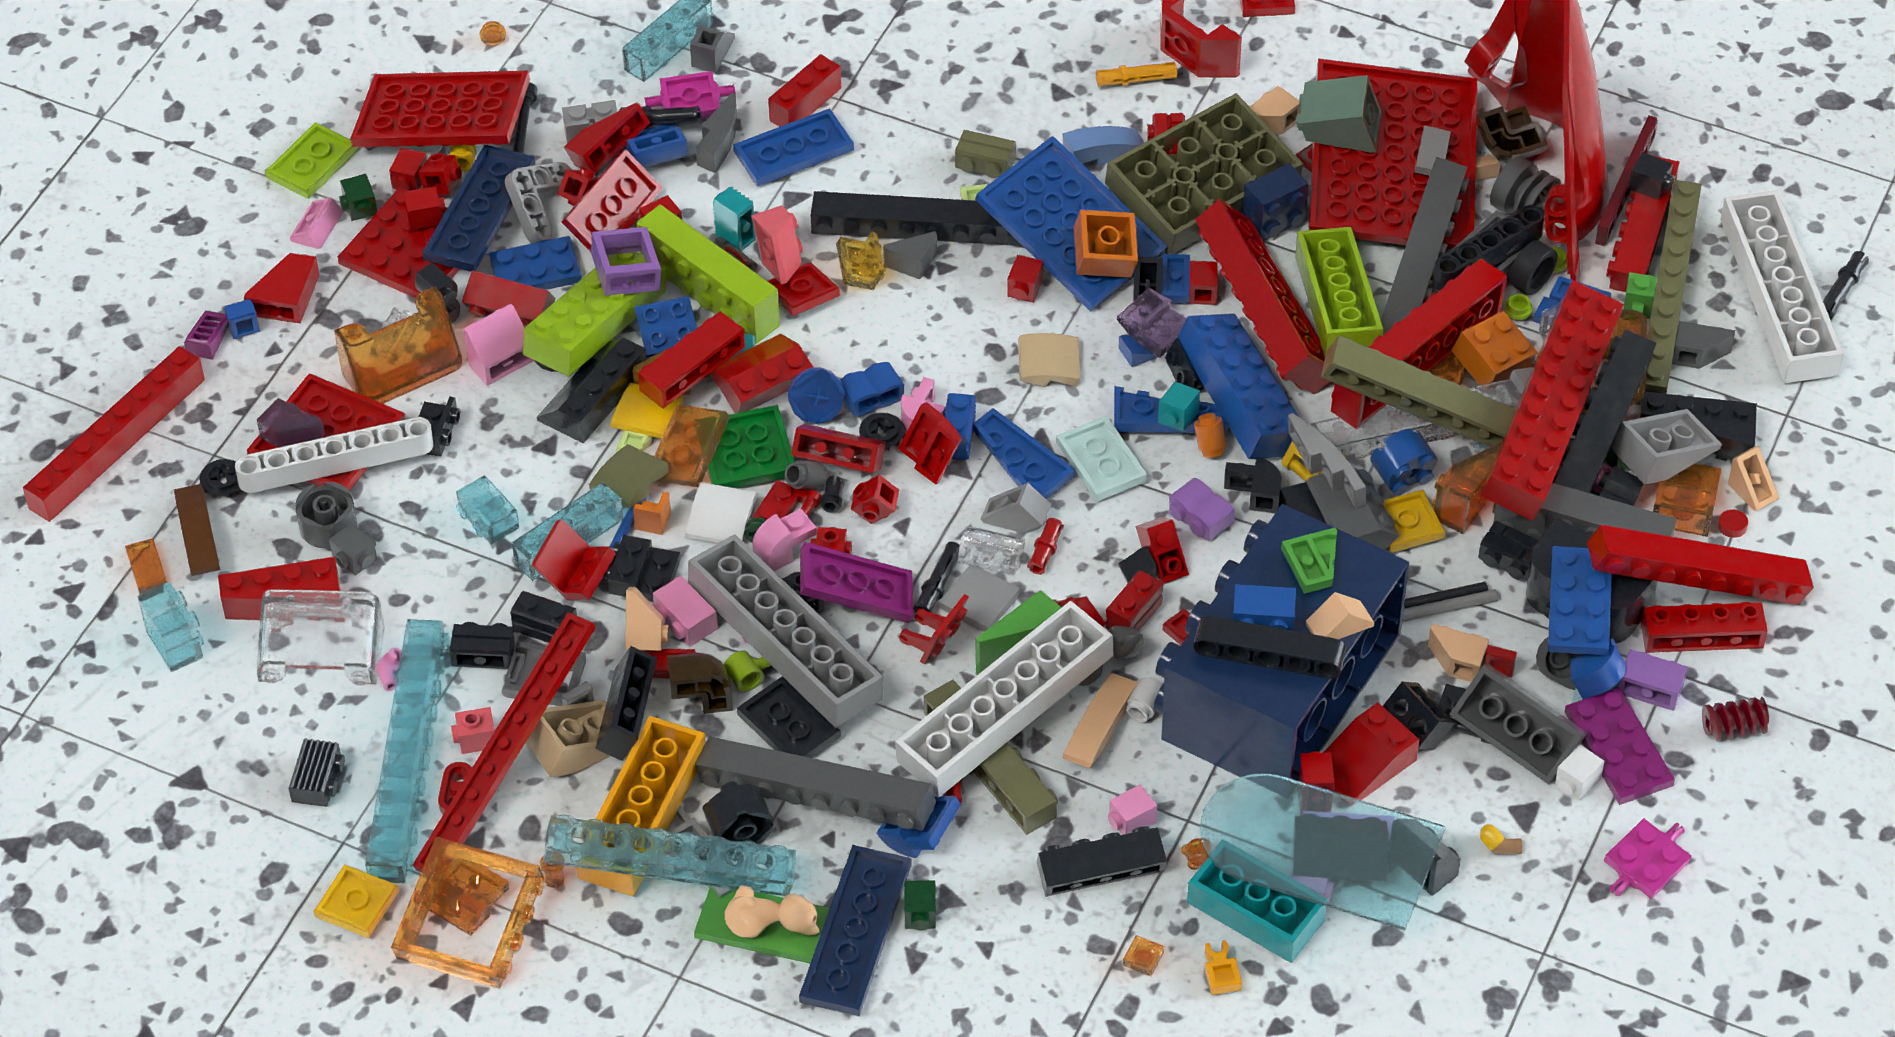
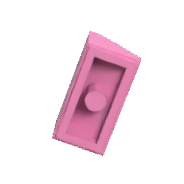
M333 198L312 201L290 236L291 242L317 249L322 248L343 213Z

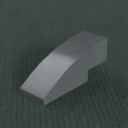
M731 93L702 125L703 139L696 146L697 166L716 173L725 161L735 139L737 128L735 94Z

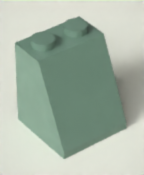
M1368 75L1305 82L1303 94H1300L1299 97L1301 112L1297 115L1296 122L1298 130H1302L1306 141L1370 153L1376 152L1381 108Z

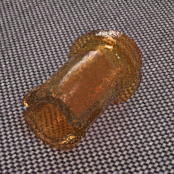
M554 851L547 852L540 860V867L545 875V883L551 888H554L553 880H556L557 887L564 883L562 869L564 868L565 861L559 853Z

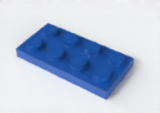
M829 108L733 144V150L758 187L853 151L854 142Z
M1552 547L1548 652L1607 656L1609 654L1612 574L1594 571L1588 548Z

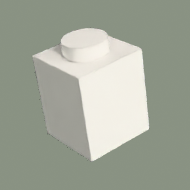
M1579 745L1558 766L1555 785L1565 794L1571 795L1580 801L1601 779L1604 760Z

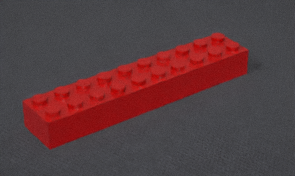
M1572 280L1560 301L1482 488L1481 497L1531 521L1534 520L1546 500L1624 306L1623 303Z

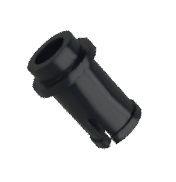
M829 476L826 480L825 492L820 497V504L826 512L833 513L842 507L841 494L845 483L839 476L836 477L835 485H833L834 476Z

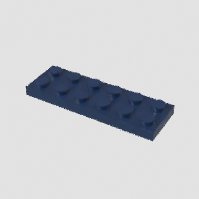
M484 144L422 252L423 260L469 272L472 270L476 271L513 205L505 186V177L517 168L535 166V156Z
M852 845L802 985L799 1003L860 1017L904 889V881L907 880L912 866L911 858Z

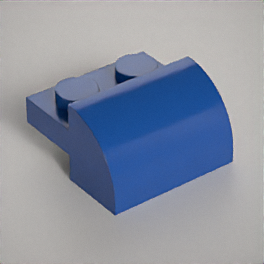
M673 124L644 129L635 138L627 140L628 144L624 147L644 168L687 157L688 155L686 138L679 126L675 127Z
M935 796L936 804L923 831L912 828L904 829L898 825L883 822L876 834L889 848L897 853L917 858L922 850L935 849L947 827L954 819L961 803L956 796H940L939 798Z

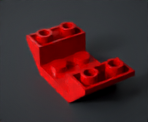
M1161 0L1160 50L1197 77L1236 78L1240 75L1242 37L1237 32L1222 24L1209 34H1206L1203 29L1198 28L1183 16L1184 0Z

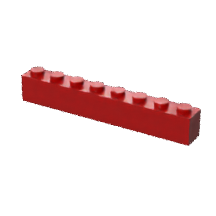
M178 346L22 487L28 509L48 522L54 519L205 381L201 359Z
M1602 524L1587 542L1594 571L1800 605L1814 588L1807 562L1804 559Z

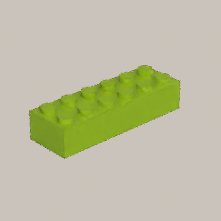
M661 204L636 222L637 228L647 227L659 263L667 266L666 281L676 285L683 294L691 296L698 301L701 307L709 309L714 314H717L719 311L723 312L744 328V334L754 335L755 344L759 343L780 326L778 289Z
M1352 228L1297 231L1295 258L1325 358L1328 348L1338 336L1351 339L1358 344L1369 347L1378 336H1383V326Z
M638 252L611 254L607 257L610 266L646 263L644 255ZM659 263L661 267L660 290L608 296L604 295L595 267L524 328L523 355L570 377L636 319L635 306L654 303L666 292L667 266Z

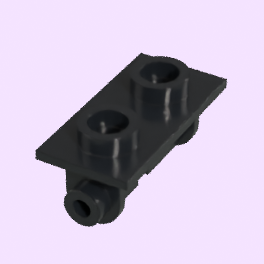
M1176 338L1165 356L1166 363L1174 376L1175 382L1197 389L1201 393L1206 389L1191 366L1179 338Z

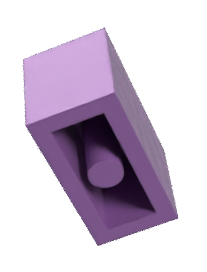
M1630 649L1625 661L1627 665L1626 672L1618 682V687L1624 696L1674 711L1684 686L1688 666L1681 665L1675 661L1661 659L1646 652Z

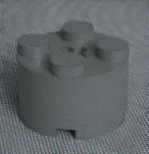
M325 482V485L317 487L315 484L310 485L296 499V515L300 535L308 544L314 547L331 551L329 539L349 523L356 527L358 525L350 491L339 483Z

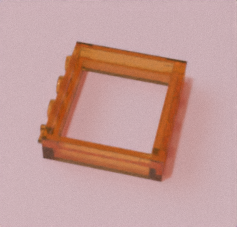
M435 837L391 945L396 959L500 989L504 979L512 972L513 964L511 961L515 951L519 952L524 939L522 933L526 923L530 924L535 911L533 905L536 897L541 896L544 891L542 886L545 878L540 866ZM450 857L525 878L490 967L415 945Z

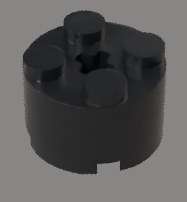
M735 781L728 782L721 787V792L713 796L702 807L715 840L725 851L743 850L741 845L751 842L752 846H755L766 839L773 830L772 815L758 786L750 784L738 785Z

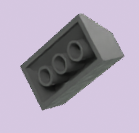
M1485 664L1481 667L1449 714L1548 785L1557 775L1558 766L1579 746L1587 734L1586 731L1490 664Z

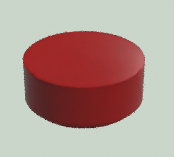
M1730 509L1721 513L1718 528L1723 535L1737 538L1746 533L1748 518L1743 512Z

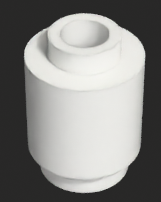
M1153 677L1141 678L1127 700L1126 712L1132 719L1138 722H1146L1153 717L1156 712L1154 710V702L1162 683Z

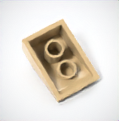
M605 700L548 707L526 744L550 777L575 774L610 756L595 749L607 703Z

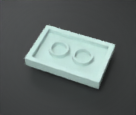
M1107 416L1056 435V444L1096 502L1147 482V473Z

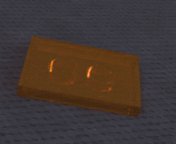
M676 405L654 457L667 462L669 467V473L658 479V482L699 487L730 418L727 411Z

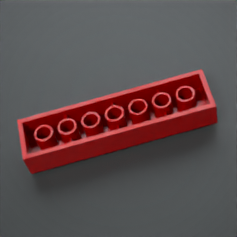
M1218 199L1195 219L1200 228L1198 231L1200 237L1211 247L1209 253L1214 260L1220 263L1222 267L1220 269L1221 274L1233 286L1231 292L1242 302L1244 306L1242 311L1245 316L1254 323L1253 331L1259 339L1264 341L1266 354L1276 362L1278 375L1285 381H1292L1300 390L1306 389L1312 394H1316L1330 382L1321 377L1325 356L1318 335L1251 219L1226 202Z
M1483 259L1478 260L1472 266H1467L1457 278L1449 280L1438 293L1431 294L1420 307L1413 308L1409 315L1401 322L1397 321L1387 333L1383 336H1378L1368 348L1378 350L1380 353L1429 372L1453 353L1451 350L1462 331L1500 313L1507 275ZM1335 383L1331 394L1330 412L1355 429H1358L1387 404Z

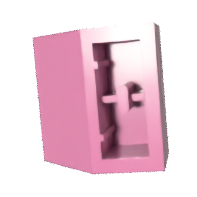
M512 304L498 309L489 316L464 328L469 366L486 386L534 361L523 355L524 326Z

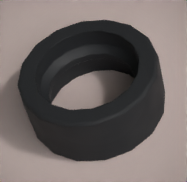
M1534 240L1526 245L1512 264L1508 279L1510 285L1526 295L1537 293L1549 280L1555 269L1558 258L1556 250L1539 240Z

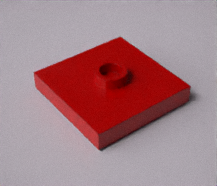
M811 262L800 266L785 284L781 285L776 278L767 281L778 289V303L792 316H796L840 296L839 287Z

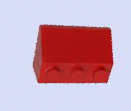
M780 333L731 357L710 374L734 413L749 411L788 392L792 380L800 372L813 368V365L798 343Z

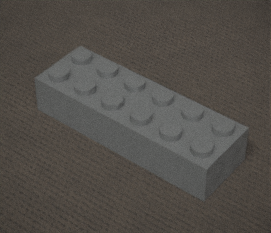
M1552 483L1546 500L1533 521L1496 504L1494 522L1497 520L1537 540L1545 534L1557 518L1590 536L1602 524L1673 537L1677 521L1676 518L1555 483Z

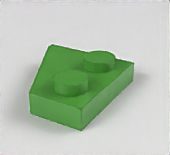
M1336 527L1282 541L1281 550L1304 594L1332 586L1336 552Z

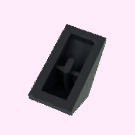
M1138 256V262L1134 270L1132 312L1160 313L1163 258Z

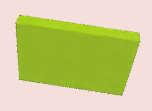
M315 122L265 170V176L267 179L309 199L358 151V147H352L350 139Z

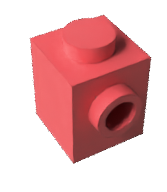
M491 707L455 713L457 725H452L451 731L453 742L460 743L461 753L483 751L495 731Z

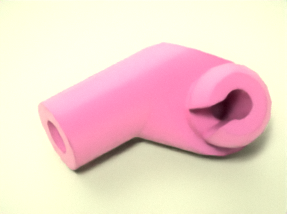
M391 648L377 664V672L386 691H392L398 686L394 674L401 666L404 654L399 648Z

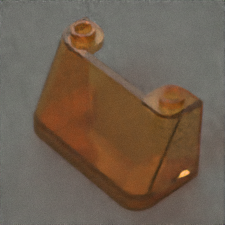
M436 286L417 295L415 306L418 313L369 334L363 325L357 323L348 324L334 330L341 372L354 392L384 404L460 369L463 362L462 354L443 297Z

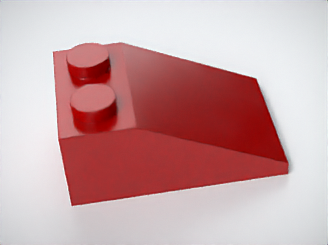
M1379 702L1357 716L1323 752H1331L1335 781L1334 794L1349 808L1356 805L1417 761L1419 739Z

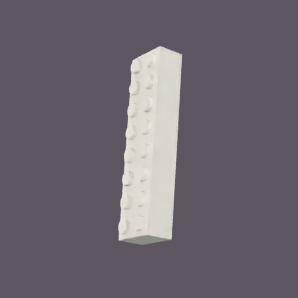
M1778 190L1725 197L1720 220L1784 383L1839 376L1844 352Z
M1069 601L895 741L897 762L917 780L931 783L934 794L939 798L1113 656V635L1072 601Z

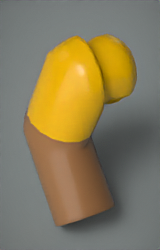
M1486 824L1481 828L1480 839L1492 853L1522 854L1523 845L1521 838L1506 839L1491 824Z

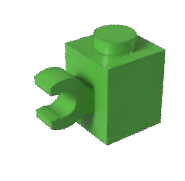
M1629 272L1622 315L1631 316L1630 324L1641 325L1642 318L1650 319L1657 276Z

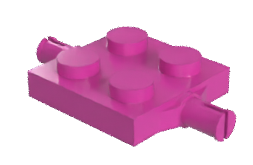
M712 71L659 78L660 95L644 97L645 106H662L663 109L699 106L701 119L709 118L720 106V97L729 96L731 93L736 95L734 84L718 87V84L714 81Z
M1643 818L1605 855L1604 862L1612 867L1620 877L1609 887L1612 893L1615 892V896H1620L1628 886H1631L1652 899L1690 862L1692 856L1675 842L1685 832L1682 825L1679 828L1680 824L1675 823L1664 833Z

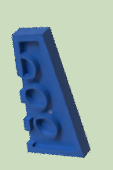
M1114 386V427L1118 432L1196 433L1194 423L1199 420V416L1206 413H1214L1222 418L1224 432L1228 433V425L1213 403L1199 401L1198 414L1182 432L1158 423L1159 400L1161 398L1151 397L1149 392L1138 390L1136 394L1124 392V387Z
M994 408L973 423V431L1017 486L1029 483L1047 499L1075 477V469Z

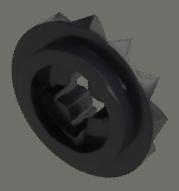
M890 413L869 415L861 422L859 427L860 436L886 441L885 448L888 451L893 445L899 446L900 440L904 438L905 429L903 422L897 416ZM878 427L886 433V437L878 433Z
M219 459L207 464L203 468L199 480L206 494L212 493L215 498L219 495H225L228 498L231 492L239 493L240 487L235 470L236 461ZM221 473H223L227 481L224 484L220 481Z

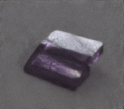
M1148 288L1117 315V321L1125 331L1141 346L1159 358L1170 349L1187 318L1170 309L1172 300L1151 288Z

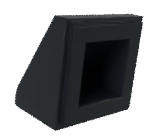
M1147 546L1140 548L1119 562V568L1127 584L1132 581V578L1138 571H1143L1156 578L1157 566Z

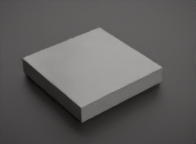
M971 563L941 598L939 608L950 613L965 593L969 596L964 606L968 611L962 620L985 632L999 621L1018 598L1020 588Z

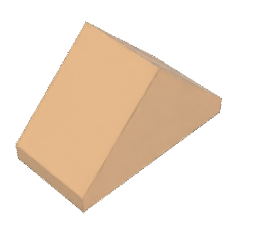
M1755 446L1733 458L1728 485L1754 511L1779 499L1759 446Z
M1334 592L1306 620V626L1311 634L1341 639L1373 627L1374 621L1360 600Z

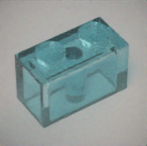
M485 475L456 491L458 504H456L457 512L464 520L468 519L472 523L475 533L479 537L483 536L490 545L520 528L517 509Z

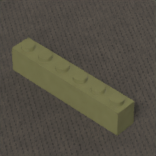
M954 679L924 695V714L926 716L961 689ZM1005 743L972 770L1026 835L1057 818V796L1052 789H1047L1041 783L1036 770L1029 768L1024 763L1022 755L1017 748H1012L1008 743Z

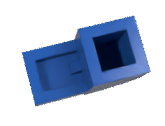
M1613 638L1609 639L1608 656L1585 654L1570 659L1571 680L1582 699L1599 695L1613 688L1622 679L1627 667Z

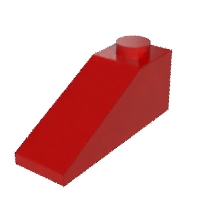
M636 102L582 129L564 146V149L574 166L578 168L584 167L597 173L628 144L627 140L635 138L650 124V121L640 104Z

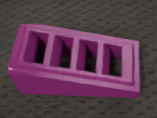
M205 310L187 335L184 342L185 349L198 357L213 360L229 327L226 314Z

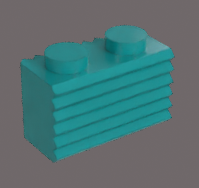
M728 187L725 191L717 194L713 200L715 236L725 238L740 251H743L756 240L752 215H754L753 200H749V197L745 198V195H741V192H737V189H733V187Z

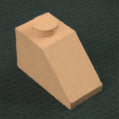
M629 587L626 590L625 649L633 646L639 650L661 651L664 643L669 642V625H664V616L636 587Z

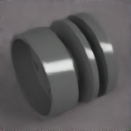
M1518 156L1512 159L1497 177L1490 193V204L1508 215L1526 205H1538L1545 213V202L1550 189L1562 183L1559 178L1550 175L1545 170L1539 171L1537 165Z

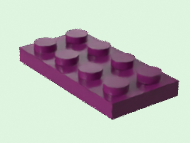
M804 542L800 548L801 595L907 623L912 619L913 578L911 570Z
M1619 687L1565 706L1564 713L1567 718L1587 732L1582 740L1584 747L1604 760L1602 777L1619 805L1674 786L1675 779Z

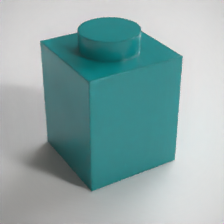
M1174 382L1159 400L1158 423L1184 432L1199 412L1200 391Z

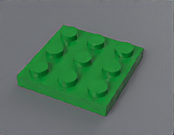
M778 405L695 421L696 433L710 482L713 485L739 488L785 478L787 466L795 462L794 457L791 455L792 450Z

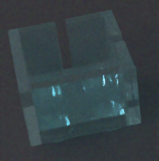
M168 582L137 596L146 632L171 672L203 658L201 645H204V640L197 629L200 627L199 620L193 610L188 612L186 599L180 590L176 592L172 584Z

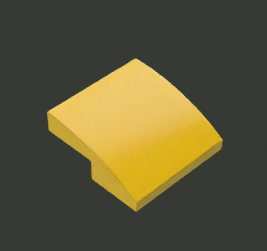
M630 383L616 407L610 427L665 439L673 428L674 416L683 405L684 395H681L662 409L640 392L638 384Z

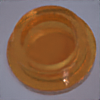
M497 21L486 22L480 30V39L487 45H498L506 38L505 28Z

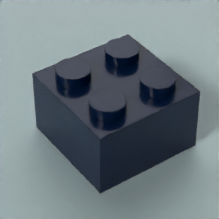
M1290 163L1244 185L1243 214L1251 219L1263 241L1276 237L1281 232L1291 227H1296L1306 220L1309 183Z

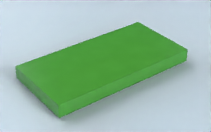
M710 887L694 930V938L811 963L830 908L813 904L817 911L816 925L819 929V933L816 935L807 936L789 931L783 927L780 921H776L767 926L757 937L743 938L735 935L728 928L726 920H724V911L739 888L719 898ZM754 891L755 898L769 899L779 904L783 900V897Z

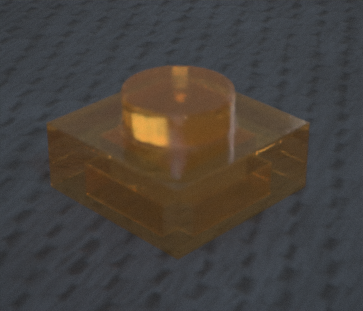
M1136 935L1123 958V966L1152 977L1164 954V946Z

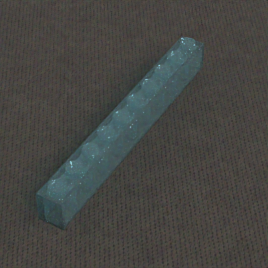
M407 619L365 863L368 874L391 883H405L407 871L412 872L413 853L410 852L411 846H416L418 837L417 828L414 827L415 821L421 820L422 805L419 803V797L425 795L426 780L423 778V772L429 770L430 755L427 753L428 746L432 747L434 740V731L431 728V723L437 721L438 707L435 704V699L441 697L442 689L439 674H444L445 672L443 650H448L449 633L444 632L442 620Z

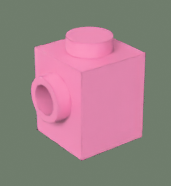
M1140 784L1110 800L1109 823L1114 830H1119L1122 835L1132 833V830L1138 827H1150L1157 821V805Z

